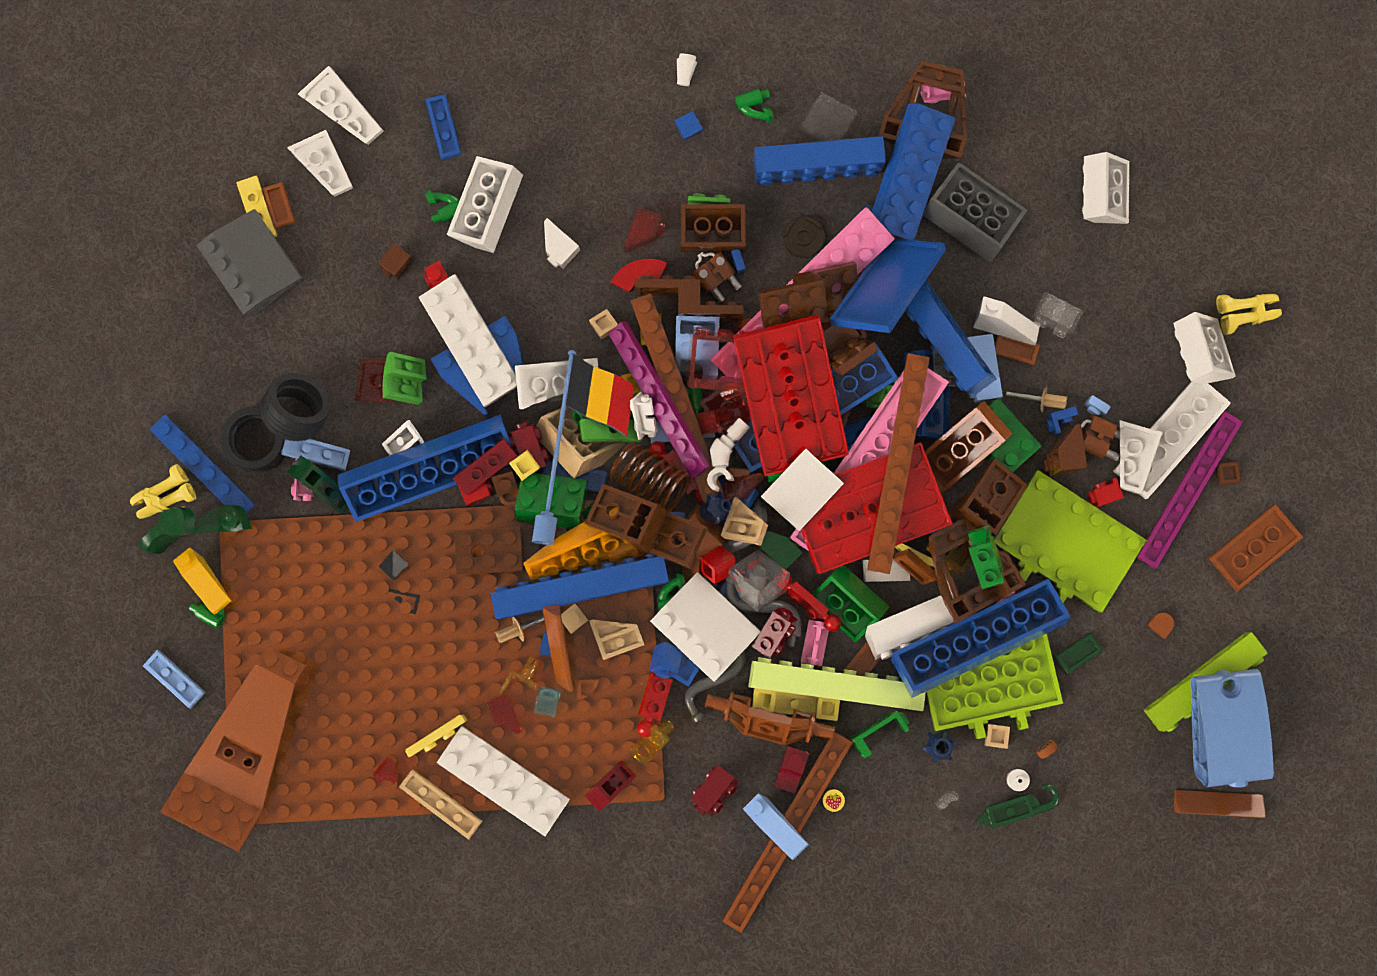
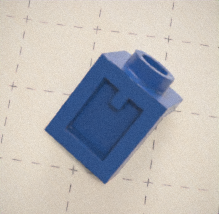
M1076 406L1047 415L1046 426L1053 436L1061 433L1058 421H1060V424H1065L1073 421L1072 417L1078 415Z

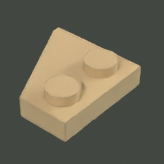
M734 497L721 536L729 540L761 545L768 525L741 500Z
M589 620L603 660L644 646L637 624Z

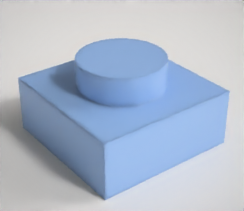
M1093 395L1084 403V406L1088 408L1087 411L1096 416L1107 414L1111 407Z

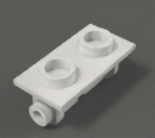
M639 392L630 400V409L633 412L634 428L637 432L638 440H641L646 434H648V437L657 436L658 428L655 417H648V415L654 414L652 398Z

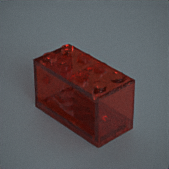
M696 327V331L691 330L686 378L689 388L745 392L743 381L740 377L694 374L697 339L734 343L733 335L737 334H732L731 330L718 329V332H710L709 328ZM739 331V334H744L745 332L749 331Z

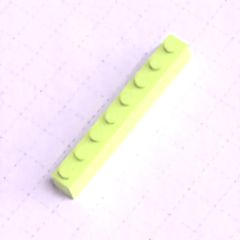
M758 657V662L752 661L748 686L751 688L923 711L926 692L911 698L904 683L900 682L899 677L886 675V679H879L878 674L865 672V676H857V671L844 669L843 673H836L835 668L822 666V670H814V665L801 663V667H793V662L781 660L779 664H771V659Z

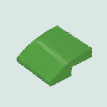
M389 352L383 374V398L416 405L422 403L421 382L427 380L425 360Z

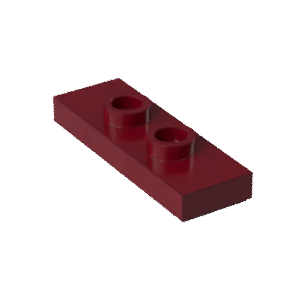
M503 438L456 474L453 480L468 495L516 458L518 454Z

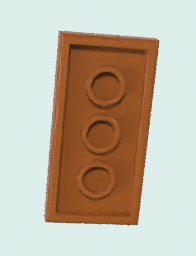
M1273 504L1208 559L1233 589L1238 592L1300 541L1303 536L1279 507Z

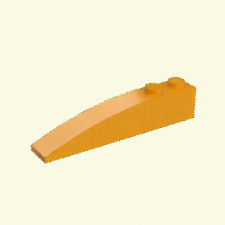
M617 507L611 509L609 512L610 517L617 514ZM583 522L556 538L554 545H546L523 564L530 580L556 575L560 570L574 571L578 570V566L589 564L591 567L598 565L599 561H617L628 556L630 551L637 548L621 538L592 528Z

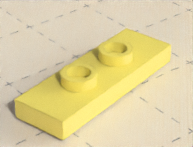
M254 176L236 182L246 213L256 209L274 237H277L278 235L273 226L259 178Z
M464 714L458 715L405 749L408 757H412L423 749L425 752L437 746L435 741L442 737L446 740L456 734L454 729L468 720Z

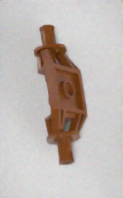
M731 691L730 697H727V699L708 693L705 707L724 711V721L729 719L744 735L782 745H788L806 739L805 742L809 743L810 737L813 735L830 740L833 738L835 726L817 723L815 720L816 713L811 715L794 709L793 716L790 718L782 713L775 714L767 712L762 708L750 707L752 698L735 695L733 691Z

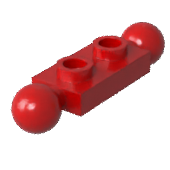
M655 441L650 445L651 455L657 454L659 458L665 459L668 462V466L674 464L677 471L683 470L685 473H688L678 454L673 449L667 453L665 444L660 441ZM664 463L659 465L662 469L665 468ZM672 468L668 470L667 474L669 476L673 474ZM690 477L686 493L689 495L694 491L696 500L703 503L695 478L691 479Z
M782 571L775 576L776 586L781 589L786 588L788 590L787 594L790 595V600L805 608L806 613L811 618L818 621L822 619L824 626L829 631H836L840 628L841 619L835 614H828L829 609L798 582L793 583L789 573Z
M650 673L638 715L645 717L637 727L640 736L650 737L655 730L652 723L653 720L661 721L672 679L660 678L655 673Z

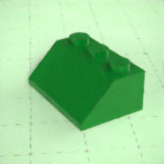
M845 565L837 567L812 594L829 609L828 614H835L841 619L840 629L855 643L866 633L867 627L878 622L889 608L880 597Z

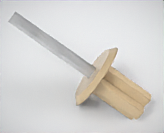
M1047 387L1043 390L1042 397L1006 392V396L1040 401L1042 413L1045 406L1065 409L1067 405V397L1047 394Z
M544 616L520 625L519 621L512 617L513 625L499 630L495 634L499 643L519 636L523 642L525 638L523 629L540 623L545 619Z

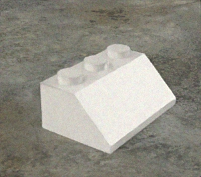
M1108 152L1084 156V206L1082 208L1084 219L1094 223H1129V161Z
M1194 312L1173 323L1175 336L1181 347L1180 353L1187 366L1186 373L1192 382L1205 384L1236 377L1217 318Z

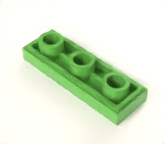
M581 419L579 421L582 442H641L643 438L638 440L637 432L634 428V420L629 419L627 437L616 429L592 419Z

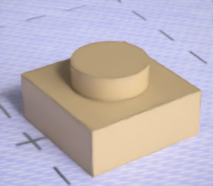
M607 309L589 320L591 326L601 339L608 336V333L618 325Z
M576 603L561 614L562 622L571 634L589 621Z
M987 724L984 745L1008 749L1010 727Z

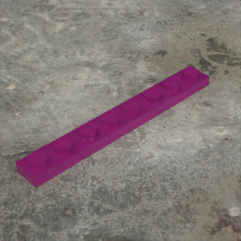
M627 321L620 322L608 334L643 395H649V398H652L654 414L691 479L697 478L711 466Z
M1225 411L1218 417L1147 537V541L1136 557L1137 559L1154 569L1158 567L1237 433L1242 421Z

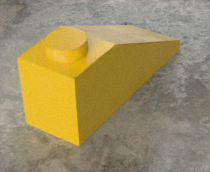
M189 547L173 560L181 575L212 614L215 615L231 602V599L206 560Z

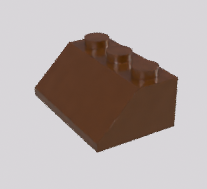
M681 204V252H731L739 249L740 252H745V204Z
M1076 424L1064 431L1045 455L1042 465L1048 477L1074 474L1087 468L1081 424Z

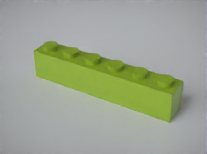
M1245 632L1146 707L1144 712L1159 731L1170 732L1178 726L1177 722L1183 717L1187 719L1192 716L1190 686L1192 677L1214 675L1220 670H1226L1230 673L1247 670L1251 666L1255 667L1264 661L1263 657L1268 653L1252 632ZM1226 680L1223 686L1228 684L1229 680Z

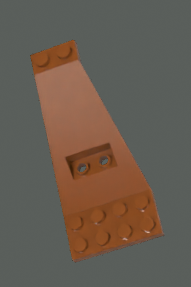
M266 646L255 666L181 776L162 807V814L238 852L241 851L262 815L294 689L305 671L306 665ZM227 751H232L233 755L227 757L225 756V753ZM246 761H252L251 766L247 767L244 765Z

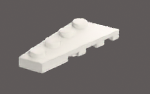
M329 66L298 93L299 96L367 145L384 131Z
M597 358L582 359L598 368ZM568 361L515 366L519 409L527 408L530 405L563 394Z

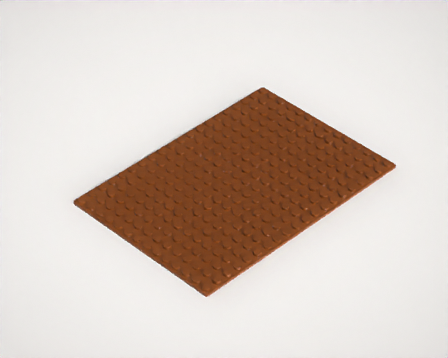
M595 500L586 501L585 509ZM504 505L385 512L355 522L352 514L249 520L253 529L220 532L221 584L231 599V602L224 607L225 620L223 622L226 708L255 666L266 646L306 665V669L294 689L263 812L256 824L434 814L399 788L412 769L470 812L505 810L437 763L455 734L446 740L442 737L435 741L437 746L427 752L423 749L412 757H408L405 749L461 714H464L468 721L454 729L455 733L458 732L461 726H464L570 798L566 806L591 805V802L584 795L621 760L636 777L610 803L658 801L664 799L661 722L653 720L652 723L655 730L650 737H642L637 731L638 724L645 718L638 715L650 673H654L649 671L654 647L656 646L655 625L650 622L655 617L653 586L576 603L588 620L637 624L644 646L603 660L590 621L586 622L572 634L563 624L573 679V691H568L555 680L552 658L539 654L544 632L547 633L545 620L523 629L525 636L523 642L519 636L499 643L495 632L513 625L512 617L501 620L495 618L490 593L495 592V588L508 585L510 589L516 588V583L531 581L532 584L539 583L538 579L530 580L527 572H495L457 575L454 531L505 527L534 528V524L516 522L515 506ZM481 545L473 547L472 555L479 558L484 554V549ZM392 550L409 563L408 567L396 580H392L379 567ZM629 555L612 562H615L616 565L625 564L624 560L629 559ZM646 557L639 558L638 561L644 560ZM609 560L599 561L598 565L591 567L599 570L603 569V564L611 562ZM589 564L578 566V570L572 572H574V575L580 574L581 569L590 566ZM566 569L560 570L558 574L552 575L551 577H553V579L560 578L559 574L570 571ZM389 589L420 595L416 614L410 613L414 610L415 597L389 592ZM400 596L402 603H399L394 598ZM574 604L561 606V614ZM542 610L515 616V618L519 621L520 625L544 616ZM577 678L599 679L596 691L586 699L577 700ZM550 697H551V699H552V707H551L550 704H543L544 706L542 707V700H543V703H550ZM227 751L228 757L233 755L232 751ZM248 760L244 763V765L248 767L251 766L253 762Z

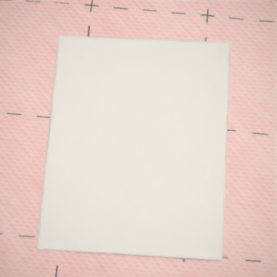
M805 449L761 497L800 531L844 483Z

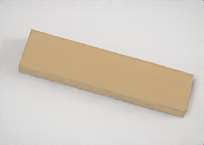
M414 769L410 771L399 786V788L468 840L482 823L481 819Z

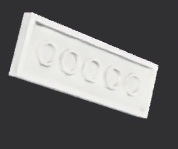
M455 274L419 296L420 301L484 407L517 388L515 372Z
M1191 381L1150 428L1162 432V437L1141 495L1144 499L1150 497L1231 404L1210 384H1200ZM1119 463V465L1113 470V472L1116 473L1119 477H1120V463Z
M464 726L460 727L437 761L439 765L543 836L547 835L570 798Z

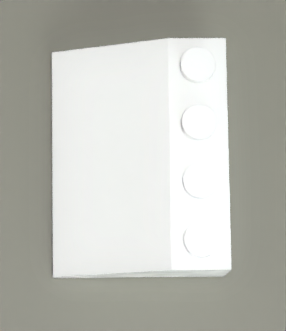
M698 572L650 621L714 682L761 632Z

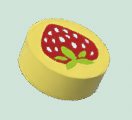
M830 789L824 793L822 801L827 810L836 812L844 806L845 798L839 790Z

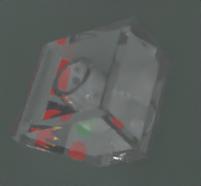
M759 550L731 567L728 571L741 600L756 611H759L786 592L790 576L788 571Z

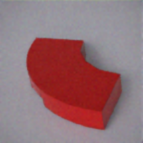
M641 259L631 262L616 273L611 280V284L630 293L635 287V279H640V276H652L653 279H661L667 263L657 259Z

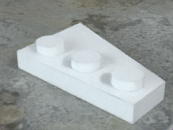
M326 130L287 147L334 197L353 189Z
M1120 420L1121 489L1142 495L1162 437V432Z

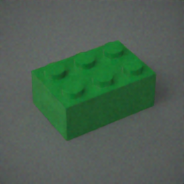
M998 398L989 407L1012 432V435L987 457L990 460L995 458L1013 473L1042 446Z
M532 473L520 481L515 505L516 522L534 524L536 515H540L541 511L546 510L551 475ZM555 476L550 512L554 513L553 517L557 518L556 527L572 529L582 523V512L585 509L588 493L587 480Z

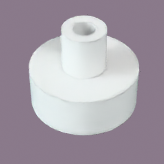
M1013 769L1008 773L1007 784L1011 789L1023 791L1028 787L1030 779L1024 770Z

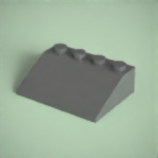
M958 162L926 205L923 216L991 263L1028 210Z
M256 209L217 229L196 245L243 315L255 316L303 279Z

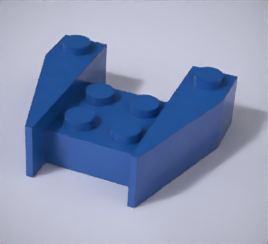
M506 316L487 327L516 374L515 366L524 365L519 339ZM450 349L431 358L442 379L485 417L489 418L490 415L482 405Z

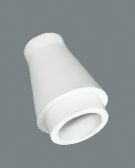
M690 54L679 55L677 59L678 85H690V80L697 65L696 56Z

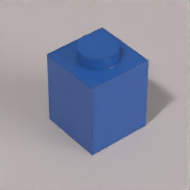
M666 642L655 646L649 671L656 673V676L664 679L677 674L682 651L677 646Z

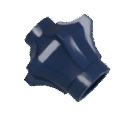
M719 492L716 496L710 493L707 496V501L700 507V515L704 520L713 521L715 524H719L720 521L726 522L732 504L724 498V493Z
M947 730L937 734L928 733L929 740L927 745L923 747V751L929 752L933 757L932 762L936 763L939 759L947 758L949 761L953 759L951 753L953 747L957 746V742H953L949 738ZM939 742H942L943 744L941 750L936 749V746L939 745Z

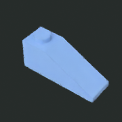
M758 793L743 808L750 818L792 860L809 845L766 796Z

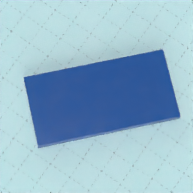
M894 239L867 265L830 317L831 325L890 333L946 251L945 244Z

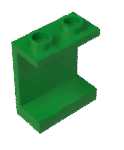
M987 525L968 531L972 545L968 549L982 589L1004 583L1003 566L990 526Z
M892 710L849 737L861 757L865 759L872 754L863 738L893 719L901 731H909L907 725L910 723L903 712Z

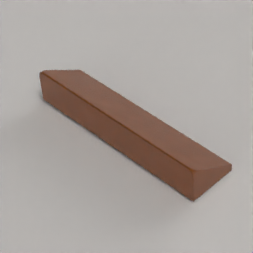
M560 606L543 607L555 680L566 690L573 691V679Z
M1175 790L1174 812L1265 818L1263 795Z

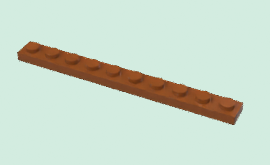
M650 293L631 300V304L655 371L711 466L695 478L703 503H705L708 494L712 493L716 496L719 492L723 493L718 478L716 483L720 488L719 492L711 489L708 485V474L714 467H712L708 449Z
M910 353L906 357L867 568L869 571L890 574L930 357Z
M834 732L832 740L828 739L784 814V817L799 834L853 743ZM771 838L722 922L741 933L787 856Z

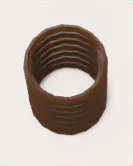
M636 441L629 443L623 448L610 472V481L612 483L619 481L620 487L628 484L627 490L629 493L636 490L637 497H642L645 494V500L651 502L654 499L653 503L659 506L662 505L663 509H665L671 493L681 481L674 499L665 509L667 512H671L680 502L690 480L688 473H685L683 470L677 471L674 464L668 466V462L665 459L659 460V456L657 454L651 455L649 449L642 450V446L637 444ZM634 449L633 455L623 472L614 479L620 463ZM643 453H647L648 457L641 462ZM655 458L656 463L649 468L651 459ZM637 459L636 464H635V466H634V468H633L631 474H630V475L628 476V478L623 482V479H624L626 473L629 471L630 467L632 466V464L634 463V461ZM664 463L665 468L658 473L659 465ZM645 465V468H644V470H643V472H642L640 478L638 479V481L636 482V484L631 488V486H632V484H633V481H634V479L636 478L637 474H638L639 471L642 469V467ZM672 468L673 474L666 479L668 470ZM654 470V472H653V474H652V477L650 478L648 484L646 485V487L644 488V490L640 493L641 488H642L644 482L646 481V479L648 478V476L651 474V472ZM662 476L659 485L649 498V495L653 487L655 486L659 478ZM670 482V485H669V487H668L666 493L664 494V496L662 497V499L658 502L660 495L662 494L663 490L666 488V486H667L668 483Z

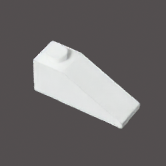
M983 297L977 310L973 327L1031 345H1036L1039 332L1038 325L1008 304L988 297Z

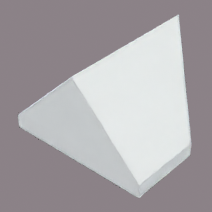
M408 420L382 445L390 456L420 445L424 441L411 421Z

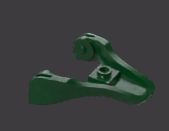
M223 505L207 512L198 520L195 519L194 512L189 507H174L163 511L159 515L158 524L141 539L138 545L147 553L161 554L179 538L193 533L235 532L253 528L244 508L239 505Z

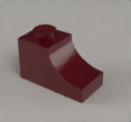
M789 745L786 746L774 785L775 788L796 793L808 759V751Z
M621 760L584 796L600 812L636 775Z

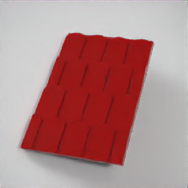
M819 315L745 332L744 334L733 335L764 475L769 476L784 472L805 449L820 462L849 455Z
M921 442L913 446L895 546L953 525ZM888 455L836 474L835 476L844 484L801 529L817 574L870 556Z

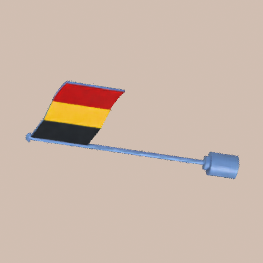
M574 350L568 352L569 361L546 510L541 511L540 515H536L532 542L542 545H554L557 518L553 517L554 513L550 512L566 406L586 418L616 429L626 437L631 411L630 400L633 398L634 386L618 375L592 366L577 357Z

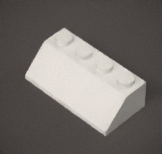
M477 156L447 235L474 248L494 253L523 174L512 165Z
M938 596L869 625L865 638L875 660L880 657L884 660L891 657L893 652L954 624L955 621L945 606L942 596Z

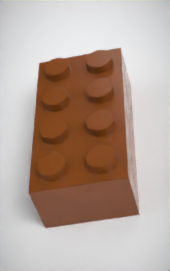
M984 401L925 450L938 487L942 492L946 491L1012 435V432Z

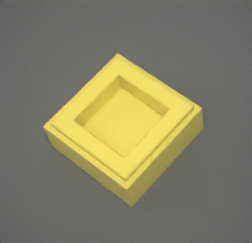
M528 450L509 463L521 480H524L540 468Z

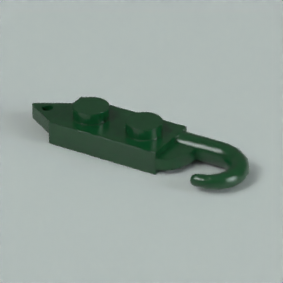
M1042 785V789H1048L1052 792L1053 797L1050 801L1040 804L1037 798L1031 794L1021 795L986 806V810L976 820V823L988 825L994 829L1050 811L1059 803V792L1052 785Z

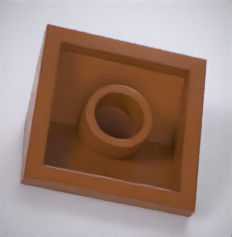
M697 504L686 519L708 528L696 554V557L701 561V556L719 546H723L725 538L721 536L723 528L719 524H715L710 520L706 521L701 517V506ZM678 535L677 538L682 542L683 535Z

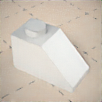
M547 218L544 221L546 253L549 256L547 260L554 267L557 268L559 265L564 269L580 251V248Z

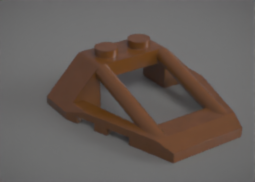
M922 60L901 93L895 99V102L884 115L878 137L883 136L884 141L894 146L903 121L895 118L909 93L908 104L917 103L921 85L949 91L951 96L946 114L954 117L957 106L956 134H950L942 159H961L967 139L964 71Z
M966 517L929 536V546L939 591L955 623L1026 585L1015 565L999 554L1003 566L1004 583L982 589L980 584L968 592L959 595L944 553L967 541L969 546H972L968 531L977 528Z

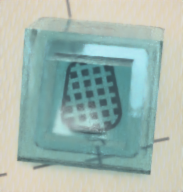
M539 687L534 713L555 717L560 690Z

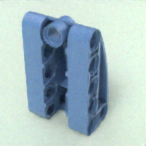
M1250 669L1230 673L1226 670H1220L1214 675L1192 677L1190 681L1193 763L1196 777L1205 787L1222 785L1245 787L1248 785V782L1272 779L1274 774L1272 739L1266 695L1260 671L1258 669ZM1229 680L1228 684L1223 686L1224 682Z

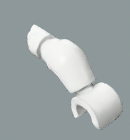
M740 418L727 429L728 433L726 436L723 434L720 438H716L710 448L712 467L715 468L708 474L707 482L710 488L716 492H719L720 489L716 483L720 475H725L727 480L734 481L733 475L726 470V467L729 466L731 449L735 445L734 442L736 440L739 441L750 428Z

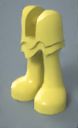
M1261 294L1252 298L1233 299L1228 295H1219L1216 299V305L1220 314L1252 308L1248 313L1224 315L1220 320L1222 333L1224 335L1232 334L1239 325L1252 322V325L1280 317L1282 315L1281 309L1265 311V304L1278 302L1279 296L1276 294Z
M175 464L169 469L170 477L150 488L146 487L130 499L132 506H137L144 502L147 505L136 512L139 519L163 512V510L169 509L167 506L182 500L192 502L196 499L195 490L190 483H186L189 479L180 465ZM181 485L178 490L163 498L158 496L176 486Z

